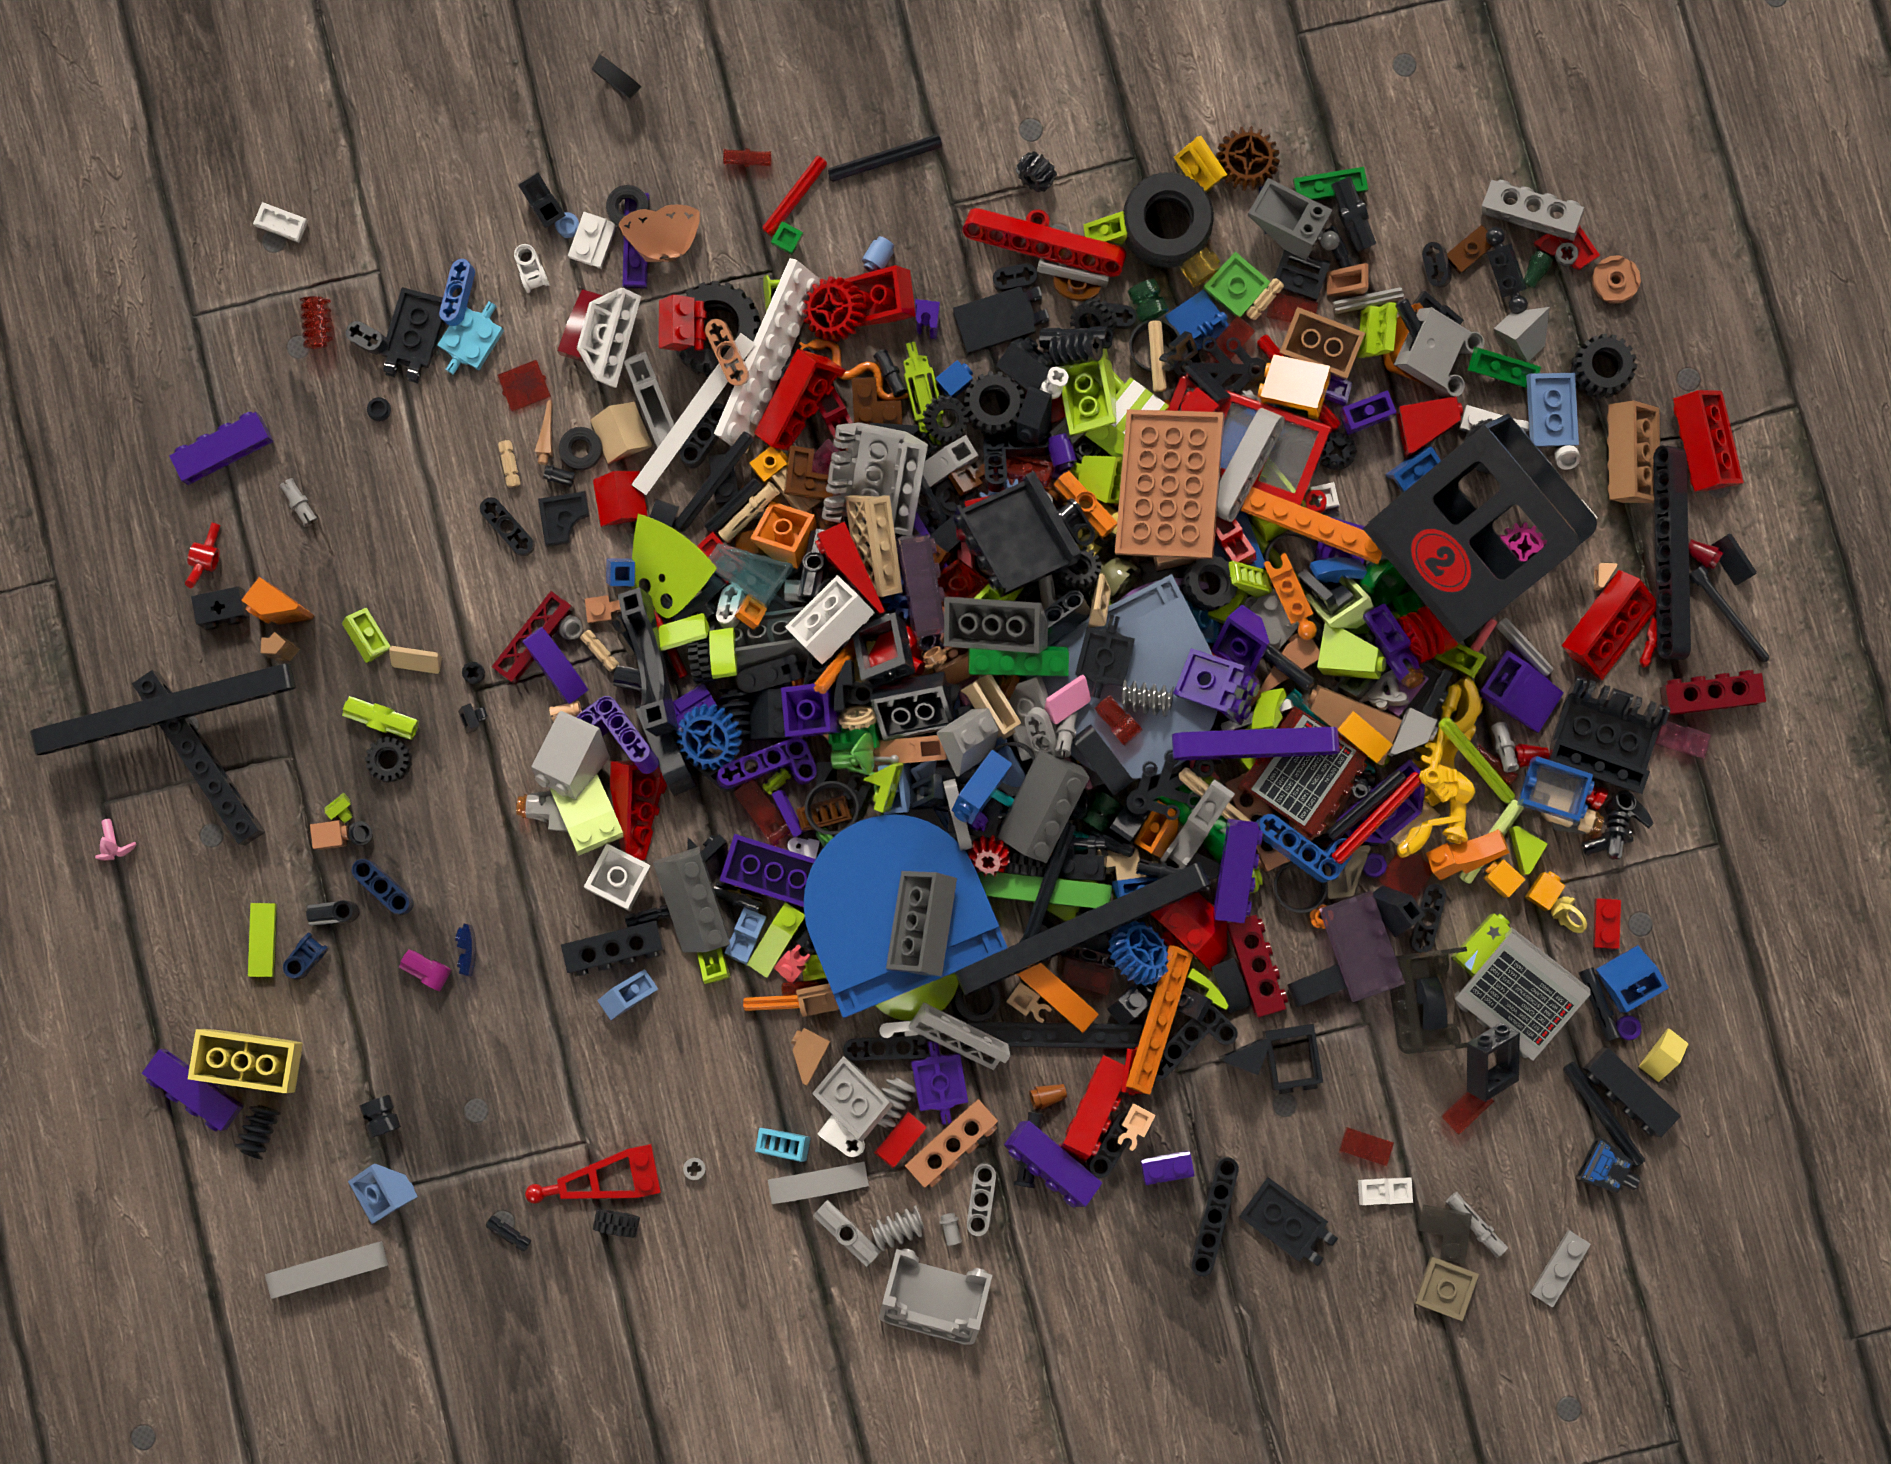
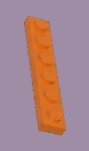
M1254 487L1251 488L1242 506L1241 511L1373 563L1378 564L1382 556V551L1364 530Z
M1169 945L1167 951L1169 962L1166 965L1168 972L1158 981L1126 1087L1143 1094H1151L1193 957L1192 953L1177 946Z

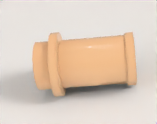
M573 701L571 704L567 703L550 707V715H553V722L560 711L577 717L582 712L579 701Z

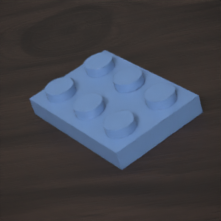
M1575 373L1526 375L1531 441L1537 447L1579 445Z

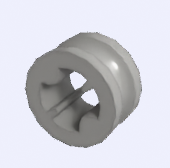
M699 1158L687 1160L683 1167L685 1176L691 1180L700 1179L706 1170L704 1162ZM692 1162H698L697 1166L701 1165L702 1170L697 1172V1176H691L692 1172L688 1173L687 1168L692 1166Z

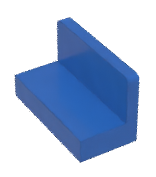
M1423 447L1385 475L1388 479H1394L1403 493L1441 462L1432 447Z

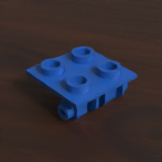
M1204 289L1164 316L1177 329L1180 335L1184 331L1192 333L1197 350L1203 348L1202 340L1205 337L1211 336L1216 339L1231 329L1227 323L1228 318L1224 312L1220 313ZM1211 339L1207 340V341L1205 342V346H1206L1207 344H1209L1210 342H1212V340H1211Z

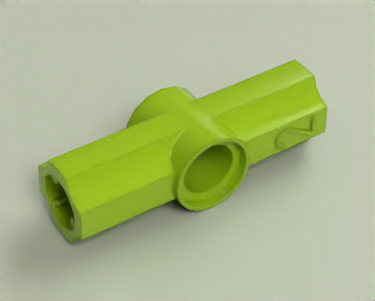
M350 696L343 707L342 716L367 724L366 726L384 733L390 732L410 740L416 735L419 721L396 713L395 710L376 703L373 705Z

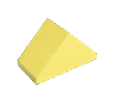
M1667 1028L1638 1067L1654 1080L1660 1082L1680 1064L1688 1043Z

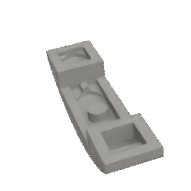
M865 1161L768 1179L772 1204L869 1186Z

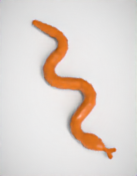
M815 339L808 344L799 343L802 346L801 350L805 347L814 350H823L825 347L832 350V361L841 367V350L834 341ZM866 361L858 364L851 370L846 371L842 377H839L843 380H852V378H856L865 371H871L874 377H876L877 396L880 399L890 401L909 398L908 393L898 398H895L893 393H885L881 377L882 372L879 366L873 362Z

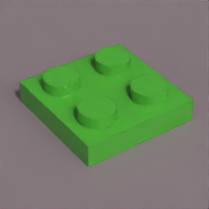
M1235 251L1204 285L1203 289L1237 319H1240L1248 308L1254 304L1253 302L1264 289L1269 287L1270 281Z

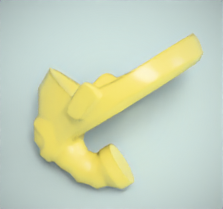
M1573 897L1557 899L1551 907L1553 919H1558L1561 926L1565 925L1575 933H1583L1587 928V922L1584 915L1576 907L1572 906L1576 899ZM1568 911L1574 912L1581 919V926L1576 925L1569 918Z

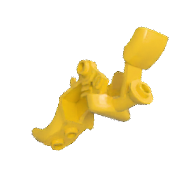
M1465 676L1454 685L1447 687L1446 691H1448V694L1441 706L1443 713L1440 721L1444 717L1450 718L1451 713L1456 711L1457 708L1453 722L1471 741L1476 731L1474 724L1482 711L1483 703H1481L1482 698L1479 696L1474 681L1469 676ZM1439 725L1432 741L1428 740V743L1424 745L1426 748L1416 747L1414 749L1415 752H1419L1422 755L1421 760L1416 761L1412 759V761L1422 770L1419 778L1422 784L1425 785V801L1431 807L1440 802L1449 801L1450 814L1449 817L1422 822L1421 826L1411 828L1406 838L1397 847L1398 855L1401 858L1420 850L1427 842L1433 826L1448 824V828H1445L1442 832L1447 837V841L1455 844H1461V841L1468 842V835L1465 830L1466 804L1473 798L1475 788L1468 778L1455 769L1454 758L1458 748L1441 730Z

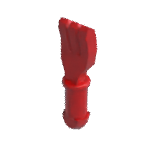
M1654 617L1650 621L1646 634L1648 641L1645 642L1642 657L1639 659L1642 667L1650 665L1654 649L1657 647L1655 644L1657 641V619Z

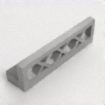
M926 1003L922 1004L909 1024L910 1030L992 1070L996 1068L1000 1061L1006 1063L1010 1057L1007 1043ZM922 1022L930 1027L923 1028L918 1023ZM939 1031L950 1036V1038L945 1039L941 1037ZM960 1041L971 1046L972 1048L966 1049L962 1047ZM981 1052L993 1057L992 1061L982 1057Z

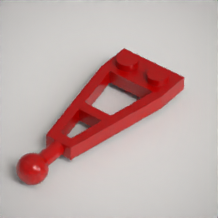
M652 1144L621 1151L558 1178V1184L546 1187L532 1184L527 1187L525 1197L528 1202L537 1204L544 1197L560 1194L561 1199L638 1198L661 1193ZM628 1157L635 1190L600 1191L597 1169ZM589 1173L592 1191L567 1190L566 1182Z

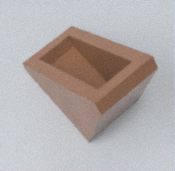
M1364 263L1327 272L1328 296L1365 295L1368 289V264Z

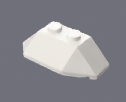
M619 288L589 302L577 350L594 379L613 388L617 387L641 299L640 295L625 288Z

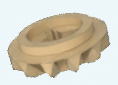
M857 705L847 708V712L841 713L838 720L842 728L860 730L876 723V716L873 707Z

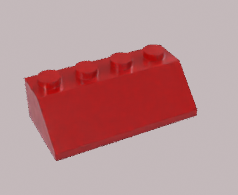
M1696 390L1673 398V410L1678 418L1679 436L1684 444L1691 474L1690 482L1694 487V491H1710L1743 484V476L1723 392L1718 390Z
M1618 570L1561 646L1574 661L1598 679L1603 680L1656 610V599L1641 579Z

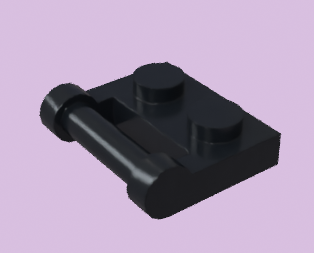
M1284 249L1274 279L1277 278L1284 284L1282 290L1316 302L1331 261L1325 259L1321 261L1312 257L1304 260ZM1288 259L1320 270L1319 274L1317 275L1287 264Z

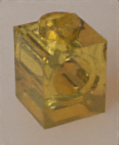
M1206 247L1182 264L1181 270L1192 286L1196 288L1219 270L1220 260L1213 251L1209 252Z

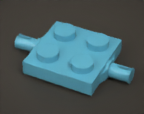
M488 301L482 313L466 308L463 321L457 326L448 327L437 344L452 357L451 362L445 369L447 372L454 375L461 363L470 365L477 370L481 369L504 332L502 327L496 325L490 319L497 308L495 304Z

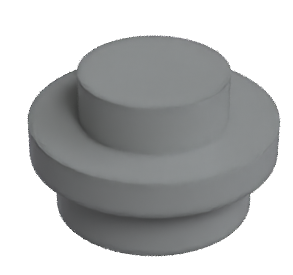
M566 616L559 624L560 635L568 640L576 639L582 633L581 621L575 616Z

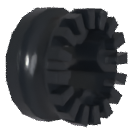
M471 661L462 668V677L471 684H478L484 679L485 670L481 664ZM478 667L477 673L479 677L469 679L470 673L468 669Z

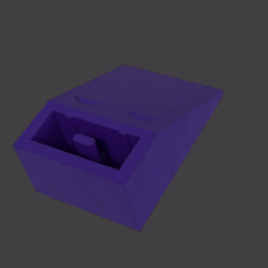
M1508 650L1500 655L1478 690L1480 697L1536 733H1539L1564 693L1530 664Z

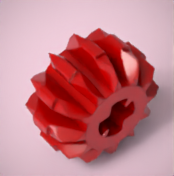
M982 835L980 841L974 840L972 843L973 848L968 850V856L977 873L982 871L984 877L988 873L995 877L998 871L1004 872L1010 860L1008 855L1009 848L1008 846H1003L1004 841L1001 839L995 841L994 835L990 839H986Z

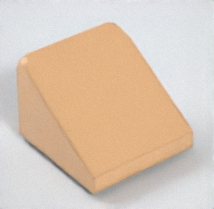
M1600 563L1594 567L1595 591L1605 586L1618 564Z

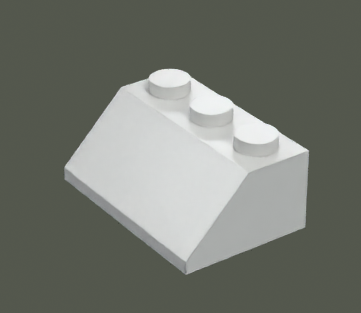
M837 575L785 627L823 664L875 612Z

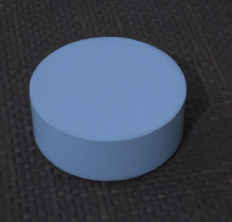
M565 212L566 216L556 221L555 227L562 237L571 238L577 232L579 221L574 214Z

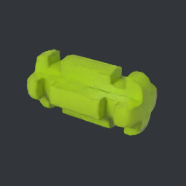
M781 768L780 773H775L767 780V784H763L764 790L769 795H772L774 790L777 791L784 785L786 779L791 778V775L785 768Z

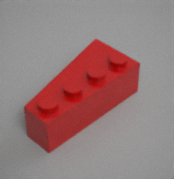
M797 349L754 434L771 447L788 451L789 447L805 428L804 421L807 417L816 413L819 409L817 406L818 402L824 394H830L834 388L831 386L838 376L842 377L846 370L827 357Z
M1105 1055L1099 1060L1086 1088L1087 1092L1083 1095L1076 1109L1077 1114L1073 1117L1065 1132L1067 1136L1059 1145L1081 1164H1084L1091 1155L1095 1156L1101 1145L1098 1138L1101 1132L1106 1133L1111 1123V1120L1107 1118L1111 1110L1116 1111L1121 1100L1117 1096L1120 1089H1122L1125 1065Z

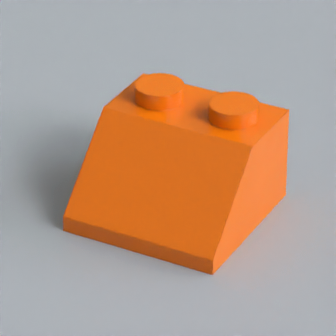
M770 501L750 539L775 562L798 569L807 552L810 533L812 530L817 529L815 515Z

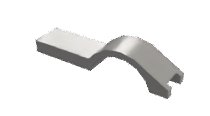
M1214 779L1160 860L1165 862L1169 857L1180 865L1178 869H1184L1235 793Z

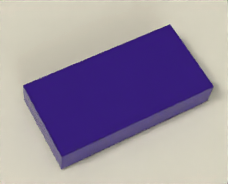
M778 790L773 793L772 796L793 837L798 838L804 835L805 832L801 829L799 819L785 791Z

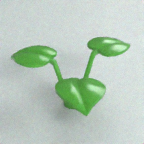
M878 725L879 740H883V737H882V734H881V731H880V728H879V725ZM863 734L853 749L833 750L831 753L833 768H848L849 772H858L869 776L874 774L875 772H872L874 768V743L871 734ZM860 764L862 769L855 767V765ZM874 784V790L876 792L877 789L880 788V786Z

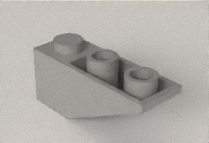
M965 435L925 461L923 476L930 488L948 479L951 472L978 461V454L967 436Z

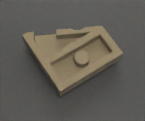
M1370 845L1360 846L1353 853V856L1339 876L1328 881L1329 899L1352 897L1354 895L1370 851ZM1324 864L1326 876H1330L1331 869L1328 865Z

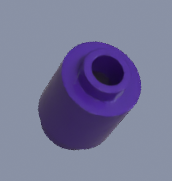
M1063 433L1048 438L1049 444L1047 446L1053 467H1059L1060 471L1074 467L1073 462L1077 461L1071 439L1067 437V434Z

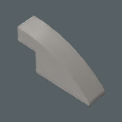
M645 351L624 359V364L658 448L675 424Z

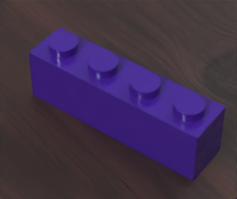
M257 412L244 413L239 417L238 421L232 424L225 423L217 428L218 431L210 435L204 434L199 436L195 443L176 448L174 450L175 453L169 455L181 481L190 485L274 442L262 417Z
M1227 819L1213 910L1215 920L1245 923V916L1250 915L1251 901H1248L1249 892H1253L1255 887V878L1252 877L1253 869H1257L1259 854L1255 853L1257 845H1261L1263 834L1259 830L1257 822Z
M159 1049L141 1073L147 1077L146 1082L154 1088L158 1089L161 1087L167 1092L165 1095L170 1100L176 1103L180 1101L186 1105L185 1110L195 1117L199 1115L206 1120L205 1125L216 1132L218 1129L220 1131L227 1130L244 1105L214 1083L188 1079L190 1066L167 1049Z
M1030 1121L1020 1122L1004 1144L1009 1149L1008 1153L1011 1157L1018 1161L1022 1160L1028 1165L1027 1170L1037 1177L1041 1176L1046 1181L1045 1185L1052 1191L1061 1193L1064 1196L1063 1200L1071 1207H1086L1102 1185L1099 1179Z

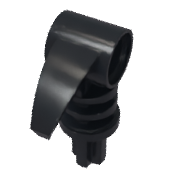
M1627 790L1619 791L1605 805L1608 822L1604 837L1609 840L1607 856L1611 860H1619L1622 857L1623 842L1629 840L1628 823L1630 822V817H1634L1648 829L1653 825V820L1648 811Z

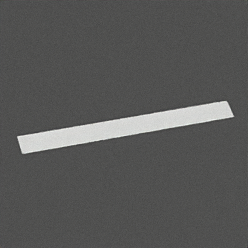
M742 333L735 340L744 360L755 343ZM732 347L729 348L723 359L728 360L733 357L734 350ZM738 359L732 364H726L727 368L732 366L734 373L737 370L735 363H739ZM720 363L713 370L632 483L635 488L645 495L648 494L727 384L728 380Z

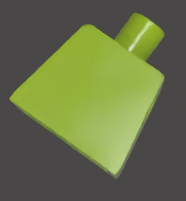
M1084 456L1081 464H1073L1074 467L1071 468L1070 472L1097 499L1105 503H1119L1123 457Z

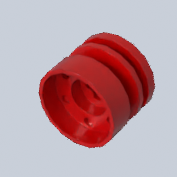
M1427 605L1419 608L1417 613L1410 612L1406 616L1397 619V622L1411 641L1409 649L1417 658L1419 665L1433 659L1436 654L1448 652L1458 645L1457 641Z

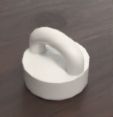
M1568 445L1555 450V460L1561 469H1572L1581 460L1579 451L1574 446Z

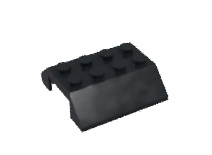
M1576 675L1565 697L1551 739L1549 760L1591 773L1593 778L1643 794L1650 773L1646 769L1660 727L1666 725L1670 707L1661 704L1657 707V703L1651 701L1644 714H1638L1637 712L1642 705L1641 697L1636 696L1633 701V694L1615 688L1609 694L1610 686L1604 685L1598 698H1592L1591 695L1595 690L1596 682L1589 680L1586 686L1587 678Z

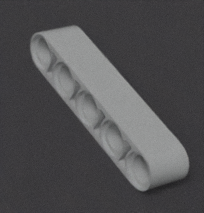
M1260 408L1255 414L1219 482L1217 517L1232 522L1237 516L1284 427L1285 418L1264 408Z
M380 1241L265 1274V1278L272 1299L387 1266L388 1262L383 1242Z

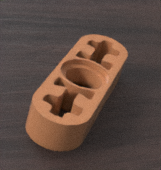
M719 319L709 321L705 332L726 379L735 386L746 384L749 379V371L728 325ZM715 324L723 327V330L720 331L722 338L726 339L728 337L729 341L721 342L718 346H716V342H720L719 337L711 333L714 330L713 326ZM724 346H731L733 348L734 355L731 359L725 360L722 358L721 350ZM737 359L739 363H735L736 369L744 373L741 375L742 380L740 381L732 379V375L735 374L732 366L726 367V364H732Z

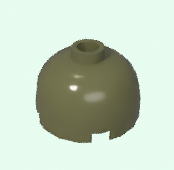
M1115 558L1107 563H1101L1100 574L1105 575L1111 588V604H1114L1113 601L1117 598L1121 599L1131 590L1138 579L1134 576L1135 572L1140 573L1141 571L1137 565L1124 558Z

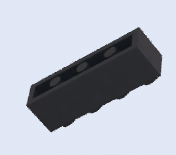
M1602 1047L1584 1066L1583 1069L1588 1073L1586 1078L1596 1086L1600 1084L1606 1090L1604 1092L1605 1096L1614 1103L1618 1101L1624 1107L1622 1111L1630 1119L1634 1120L1636 1118L1642 1124L1640 1128L1648 1136L1652 1137L1654 1135L1655 1137L1662 1138L1681 1117L1677 1111L1608 1047Z

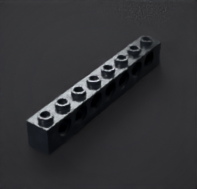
M153 670L132 683L142 700L173 693L162 675ZM188 717L159 725L236 842L246 846L264 834L265 830L191 719Z

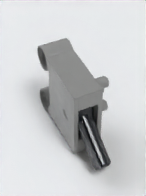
M1407 298L1398 301L1395 307L1409 332L1394 365L1433 388L1440 397L1461 395L1465 388L1463 378L1459 375H1449L1458 354H1472L1474 347L1483 349V336L1478 332H1470L1432 307L1419 309L1416 315Z

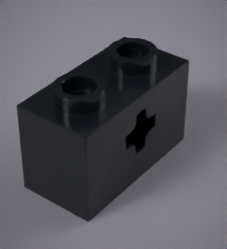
M237 586L191 596L196 625L202 628L205 627V630H213L219 628V624L227 622L229 625L243 623V619L250 618L249 612L245 609L247 604L241 601L245 596V590ZM221 605H223L225 609H222L220 614L217 610L221 609Z

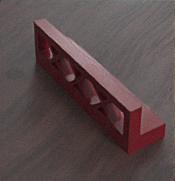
M550 591L491 667L516 685L534 661L527 648L522 653H518L517 643L520 639H526L532 634V624L535 620L545 619V624L542 628L552 638L558 631L561 620L573 612L574 608L572 605ZM553 598L560 605L552 615H547L546 606ZM529 629V635H524ZM515 657V663L508 672L499 667L506 658Z

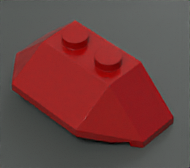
M1198 892L1182 899L1180 902H1175L1149 914L1210 972L1212 971L1211 967L1217 965L1227 955V921L1215 920L1214 907Z

